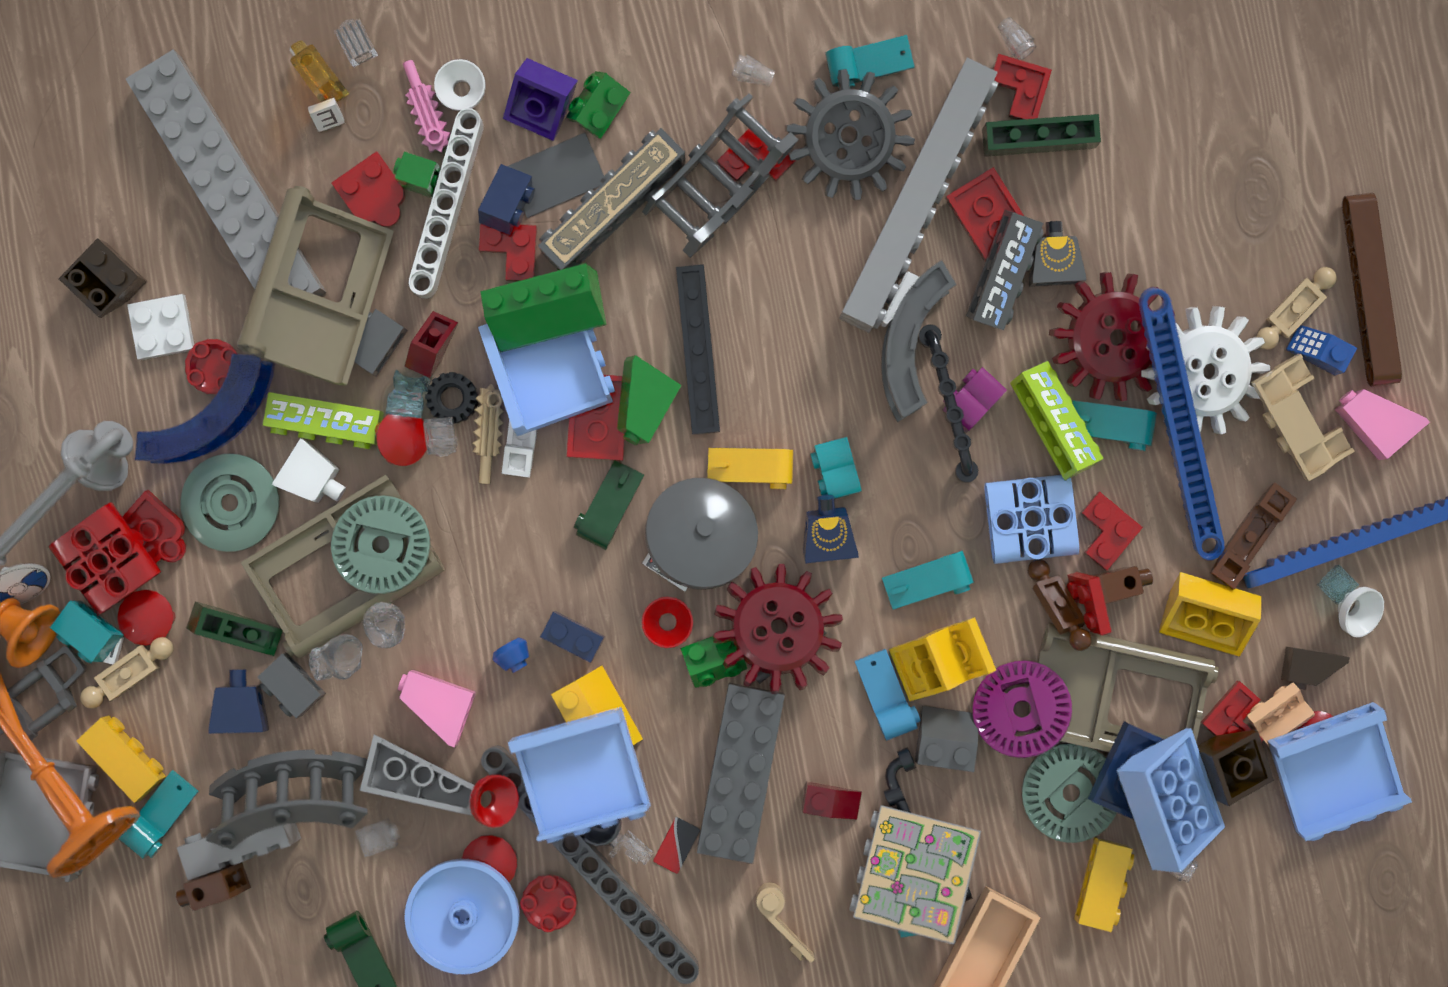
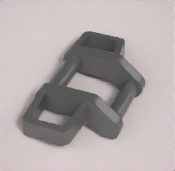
M64 646L48 659H43L37 664L36 669L9 689L7 688L22 729L30 740L38 736L37 732L64 712H70L77 707L69 688L86 672V666L71 646ZM65 653L77 667V671L66 682L62 680L51 665ZM44 677L56 692L59 703L33 721L16 697ZM0 729V735L4 734V731Z

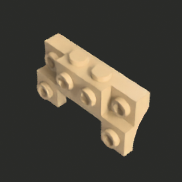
M1297 354L1275 366L1274 370L1251 383L1263 403L1262 406L1266 412L1263 414V418L1270 429L1275 428L1279 435L1276 441L1283 453L1288 452L1292 455L1304 479L1310 481L1355 451L1342 432V427L1338 426L1322 435L1302 396L1296 390L1315 379L1303 361V356Z

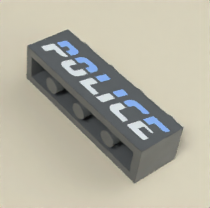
M1004 210L966 313L968 318L1004 330L1005 326L1011 322L1014 313L1012 307L1015 299L1019 298L1023 290L1022 280L1025 272L1030 270L1033 263L1032 253L1035 245L1040 243L1043 236L1042 222Z

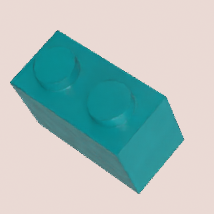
M70 600L50 627L57 633L56 638L67 646L72 645L78 650L77 655L88 663L103 662L124 636L100 615L97 616L94 610L83 601Z

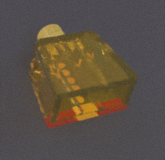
M300 40L290 47V52L293 54L290 62L320 102L332 98L339 102L349 94L313 44L307 46L304 41Z

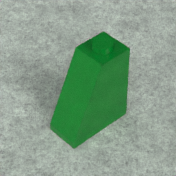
M636 355L626 357L624 361L617 430L624 434L623 438L634 445L650 442L682 386Z

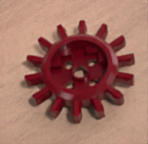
M1111 272L1100 273L1101 293L1094 295L1089 285L1085 282H1078L1075 284V288L1084 301L1078 309L1072 304L1059 302L1056 306L1061 313L1070 316L1072 319L1069 329L1059 327L1049 329V335L1054 338H1068L1069 350L1058 353L1052 358L1053 363L1066 364L1074 360L1078 368L1070 375L1066 382L1071 387H1077L1087 375L1094 378L1089 398L1100 400L1106 382H1113L1115 399L1117 401H1127L1126 381L1132 378L1135 380L1137 387L1142 391L1148 392L1153 389L1148 378L1141 375V371L1145 370L1149 365L1152 366V361L1149 357L1150 352L1146 348L1147 339L1144 335V327L1142 326L1139 298L1133 295L1138 282V275L1127 273L1121 292L1114 291ZM1153 295L1148 299L1147 305L1150 310V304L1158 295ZM1107 316L1111 317V324L1109 326H1106L1104 323V319ZM1133 321H1136L1138 324L1135 331L1131 329ZM1115 329H1119L1123 335L1122 341L1118 345H1114L1110 341V335ZM1101 344L1106 346V351L1103 354L1099 352ZM1130 348L1132 350V356L1131 358L1127 359L1125 356V352L1127 349Z
M778 564L774 573L775 583L765 584L757 567H754L749 572L754 590L747 594L734 582H731L727 587L728 593L740 603L737 610L722 605L716 606L714 615L730 620L733 623L732 630H721L714 633L713 642L725 643L734 641L737 651L729 654L724 660L723 665L727 669L744 659L751 666V669L746 673L743 685L747 687L752 685L756 680L758 672L761 671L770 674L771 694H777L781 687V675L791 673L799 691L804 690L807 686V680L801 668L809 664L816 672L823 676L830 669L827 663L816 655L818 649L824 648L831 652H839L842 642L827 638L823 634L824 627H835L841 624L843 621L842 614L822 616L819 606L827 603L833 593L830 589L820 592L815 598H811L804 590L810 584L812 573L806 571L799 578L798 585L793 586L785 583V564ZM767 604H775L777 610L769 611L767 609ZM793 615H801L803 621L800 623L795 622ZM774 620H782L786 624V632L782 634L775 633L771 629V623ZM758 628L766 631L764 637H759L756 634ZM785 639L790 640L792 647H784L782 641Z

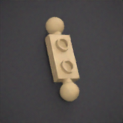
M1329 267L1318 269L1314 274L1313 283L1308 278L1304 279L1266 318L1272 326L1262 328L1256 335V337L1264 339L1265 343L1261 346L1262 349L1269 350L1274 348L1279 342V334L1284 338H1289L1327 298L1321 290L1330 289L1335 285L1337 276L1333 269Z
M159 637L151 643L149 651H147L144 645L134 649L94 677L99 686L86 687L80 695L81 703L85 707L93 709L101 705L104 695L107 696L109 701L119 697L159 669L154 660H164L170 657L173 652L172 642L167 638Z

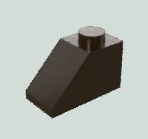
M1286 647L1281 680L1289 681V685L1294 682L1299 689L1306 690L1307 685L1317 686L1349 663L1350 657Z

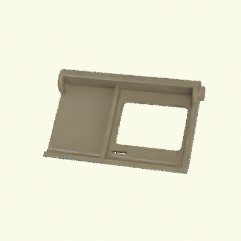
M295 186L294 188H289L286 192L237 347L248 354L329 383L347 385L394 231L315 201L309 189ZM309 216L353 231L360 237L341 301L338 303L295 288L288 283L290 271Z
M387 475L382 476L240 562L284 632L286 641L283 642V645L291 657L296 655L299 659L445 571L442 562L430 544L429 557L424 569L412 583L403 589L387 594H373L358 590L302 625H296L270 585V579L274 575L331 542L338 520L353 504L373 496H392L402 499ZM363 527L359 530L355 538V553L359 551L358 541L361 533L365 530ZM378 537L373 542V549L377 553H384L389 548V540L386 537ZM408 537L404 538V552L398 560L399 563L405 558L409 544Z
M1047 623L1038 663L1047 666L1059 675L1067 686L1072 701L1071 722L1061 741L1110 752L1121 726L1109 723L1108 713L1117 671L1124 669L1189 684L1192 687L1184 729H1192L1197 743L1207 688L1211 683H1215L1218 677L1219 668L1215 666L1214 660L1106 635H1098L1089 632L1092 636L1090 647L1084 651H1077L1069 643L1070 632L1059 634L1053 623ZM1029 704V706H1028V710H1027V715H1026V716H1028L1029 713H1030V711H1031V706H1030V704ZM1039 726L1035 730L1027 732V734L1038 732L1042 727ZM1154 734V735H1156V736H1158V737H1161V738H1163V739H1167V738H1168L1167 736H1162V735Z

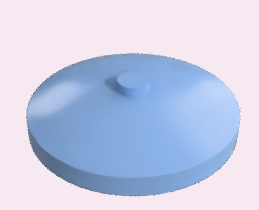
M453 859L432 867L414 885L405 908V927L413 948L428 964L441 971L453 974H472L485 970L497 963L511 947L519 927V905L510 883L493 867L471 859Z

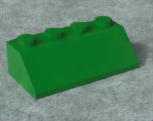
M586 263L480 291L484 317L500 352L607 325L597 271Z

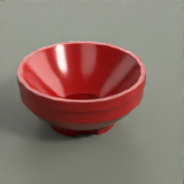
M661 597L654 600L647 606L642 616V629L645 636L651 643L662 648H674L681 645L690 636L693 628V616L690 609L684 602L675 597ZM669 613L675 616L676 626L672 630L661 628L659 620L663 614Z
M488 775L480 779L473 787L470 795V810L473 817L487 827L496 828L507 824L515 815L518 807L519 798L515 784L509 778L502 775ZM485 791H489L492 797L487 807H483L480 801Z

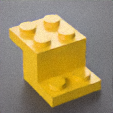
M975 617L934 630L918 639L889 649L909 701L948 691L970 679L996 671Z

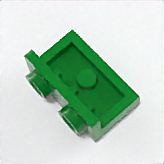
M595 71L585 80L583 84L584 89L579 97L574 98L570 103L566 118L578 123L593 136L601 139L631 92L607 73Z
M712 636L680 648L695 688L710 686L717 680L725 677H735L748 669L744 659L737 662L733 667L727 669L724 667L723 662L726 657L737 651L734 641L714 643Z

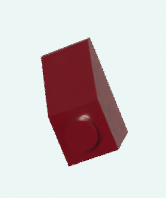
M432 311L411 341L404 367L430 378L440 364L458 322Z
M806 781L802 812L828 818L857 820L862 791Z

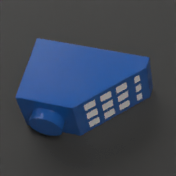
M1300 325L1295 330L1285 350L1294 355L1301 354L1303 356L1302 359L1336 376L1345 373L1357 347L1332 334Z

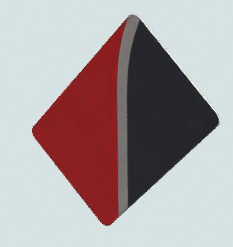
M675 817L653 861L678 874L700 829Z

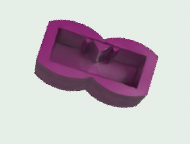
M983 367L978 371L973 368L963 378L962 381L965 385L959 392H954L957 406L964 413L961 421L966 433L1007 391ZM946 406L942 409L945 413L947 411Z

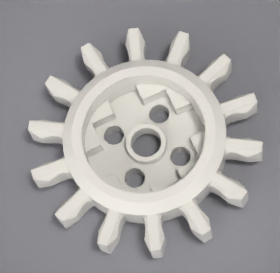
M1195 307L1186 308L1188 329L1182 331L1176 323L1200 432L1203 417L1210 416L1213 432L1217 434L1226 433L1223 413L1229 410L1237 420L1246 422L1250 417L1240 405V400L1245 394L1250 398L1260 399L1255 388L1249 385L1251 374H1262L1270 371V365L1261 362L1251 364L1249 355L1251 351L1258 349L1265 343L1264 339L1254 337L1243 343L1238 337L1249 321L1246 317L1237 316L1228 330L1222 328L1224 307H1212L1208 326H1202L1200 312ZM1219 348H1221L1223 352L1220 358L1216 356V352ZM1193 359H1196L1198 362L1195 369L1191 366ZM1211 363L1215 368V374L1212 378L1206 379L1203 370L1207 364ZM1152 368L1141 371L1142 377L1154 380L1155 374ZM1230 374L1231 380L1229 384H1227L1225 382V378L1227 375ZM1203 385H1205L1207 388V391L1204 395H1202L1200 392V389ZM1155 392L1148 397V403L1153 405L1161 404L1159 393Z

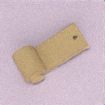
M764 883L756 892L758 909L793 944L789 948L799 960H802V956H804L811 963L815 959L814 953L777 916L785 904L782 889L775 883Z

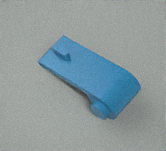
M883 649L855 660V665L885 740L888 741L918 729L916 723L921 722L915 706L909 707L887 650Z

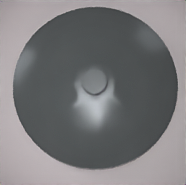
M691 478L673 484L656 499L646 520L645 541L652 561L667 578L687 588L708 590L732 582L747 568L757 548L758 526L748 502L731 486L714 479Z

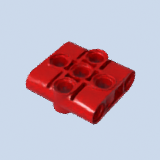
M112 502L95 511L48 546L66 571L68 585L82 593L97 616L109 610L162 572L144 548V539L141 533L129 527ZM119 529L121 530L120 532H118V533L115 534L114 536H112V537L110 536V535H112L114 532H116L117 530H119ZM85 531L90 534L91 541L87 539ZM123 539L128 542L129 549L124 546ZM138 553L137 557L132 559L130 562L128 561L129 558ZM102 554L106 556L108 564L103 561ZM79 557H81V559H80L79 561H77L75 564H73V565L71 564L72 562H74L75 560H77ZM81 569L86 573L87 579L82 576ZM118 577L123 580L125 587L119 584ZM97 581L99 582V584L94 586L92 589H89L91 585H93Z

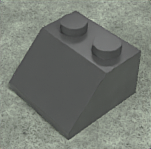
M922 705L915 762L920 765L974 772L978 748V728L975 726L973 713Z

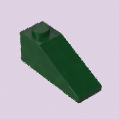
M196 601L186 627L193 634L271 656L275 655L283 632L281 628Z

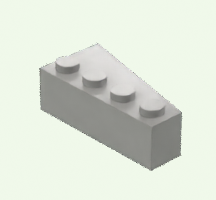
M296 823L285 824L257 832L238 843L233 849H229L206 841V836L201 837V834L197 833L184 838L185 844L177 847L186 877L190 880L220 870L228 864L234 865L243 862L254 855L261 856L278 848L288 847L300 840L301 836Z

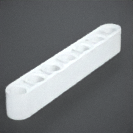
M471 108L462 109L455 118L409 277L410 289L420 298H430L437 291L482 136L483 121L480 115ZM467 118L477 120L475 127L472 129H464L463 122ZM465 144L469 146V151L466 155H455V150L459 145ZM451 172H461V178L458 182L449 183L447 181V177ZM444 198L453 199V205L448 210L440 209V202ZM438 224L445 225V233L442 236L434 237L432 235L434 226ZM436 251L438 254L437 260L432 264H426L424 261L426 253ZM428 278L430 280L428 289L424 291L417 290L418 280Z

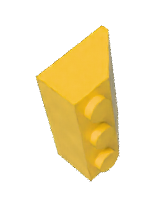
M1180 572L1170 590L1159 633L1240 657L1261 620V596L1236 588L1233 590L1229 586Z
M603 665L551 694L566 722L622 707L632 744L635 745L643 740Z

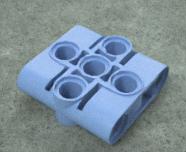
M1052 475L984 484L991 553L994 564L1079 554V538L1071 478L1064 480L1062 475ZM1025 483L1032 484L1035 489V494L1031 499L1024 497L1022 494V487ZM1057 508L1063 509L1066 513V519L1061 524L1057 523L1053 518V512ZM1029 511L1035 512L1038 516V522L1034 527L1029 526L1025 521V515ZM1001 514H1005L1010 518V526L1006 530L1000 529L997 525V518ZM1032 539H1037L1041 543V551L1036 555L1032 554L1028 549V544Z

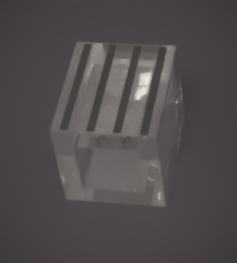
M354 19L346 20L339 25V29L334 31L353 67L378 56L360 19L355 21Z

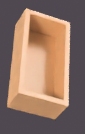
M985 886L933 987H1005L1040 920V916L1029 908Z

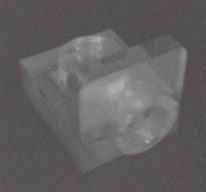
M453 417L424 419L423 425L427 454L444 457L456 453L458 440L455 437Z
M389 818L355 831L365 858L384 850L395 848L398 845L397 840L400 839L396 824H391Z
M629 830L624 835L619 832L617 838L608 845L612 848L608 854L612 859L624 846L627 849L625 854L637 864L641 861L645 865L654 853Z

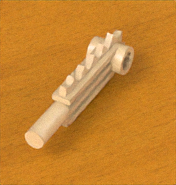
M492 384L486 389L480 388V394L476 397L480 406L474 409L479 414V417L474 420L478 428L473 431L477 436V440L472 444L475 446L473 452L476 455H481L479 483L490 484L492 456L500 454L498 448L501 444L497 441V438L502 433L498 430V427L503 424L499 419V415L504 412L500 408L503 399L500 390L495 389Z

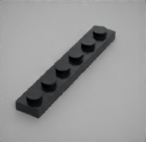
M704 264L676 267L692 435L720 432Z

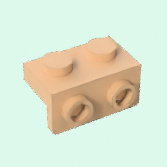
M1293 682L1288 686L1280 687L1276 690L1273 697L1265 703L1261 702L1255 705L1247 717L1253 729L1258 731L1259 736L1264 739L1263 741L1269 747L1268 740L1296 730L1314 717L1315 714L1304 701L1300 689Z

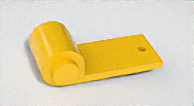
M708 448V478L720 482L770 484V489H787V484H792L793 450Z

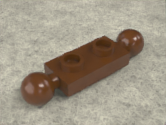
M1042 559L1033 560L1028 566V575L1031 579L1039 582H1036L1032 589L1059 634L1070 632L1069 643L1073 649L1077 651L1088 649L1092 643V636L1086 629L1081 628L1085 625L1084 615L1061 577L1057 575L1050 578L1049 564Z

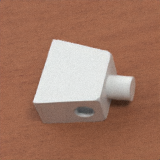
M301 438L272 485L318 503L324 494L335 501H339L346 490L345 486L334 480L339 472V468L310 442Z

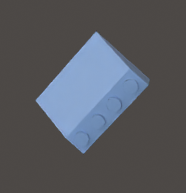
M1186 728L1133 755L1117 770L1152 870L1181 873L1225 828L1191 728Z

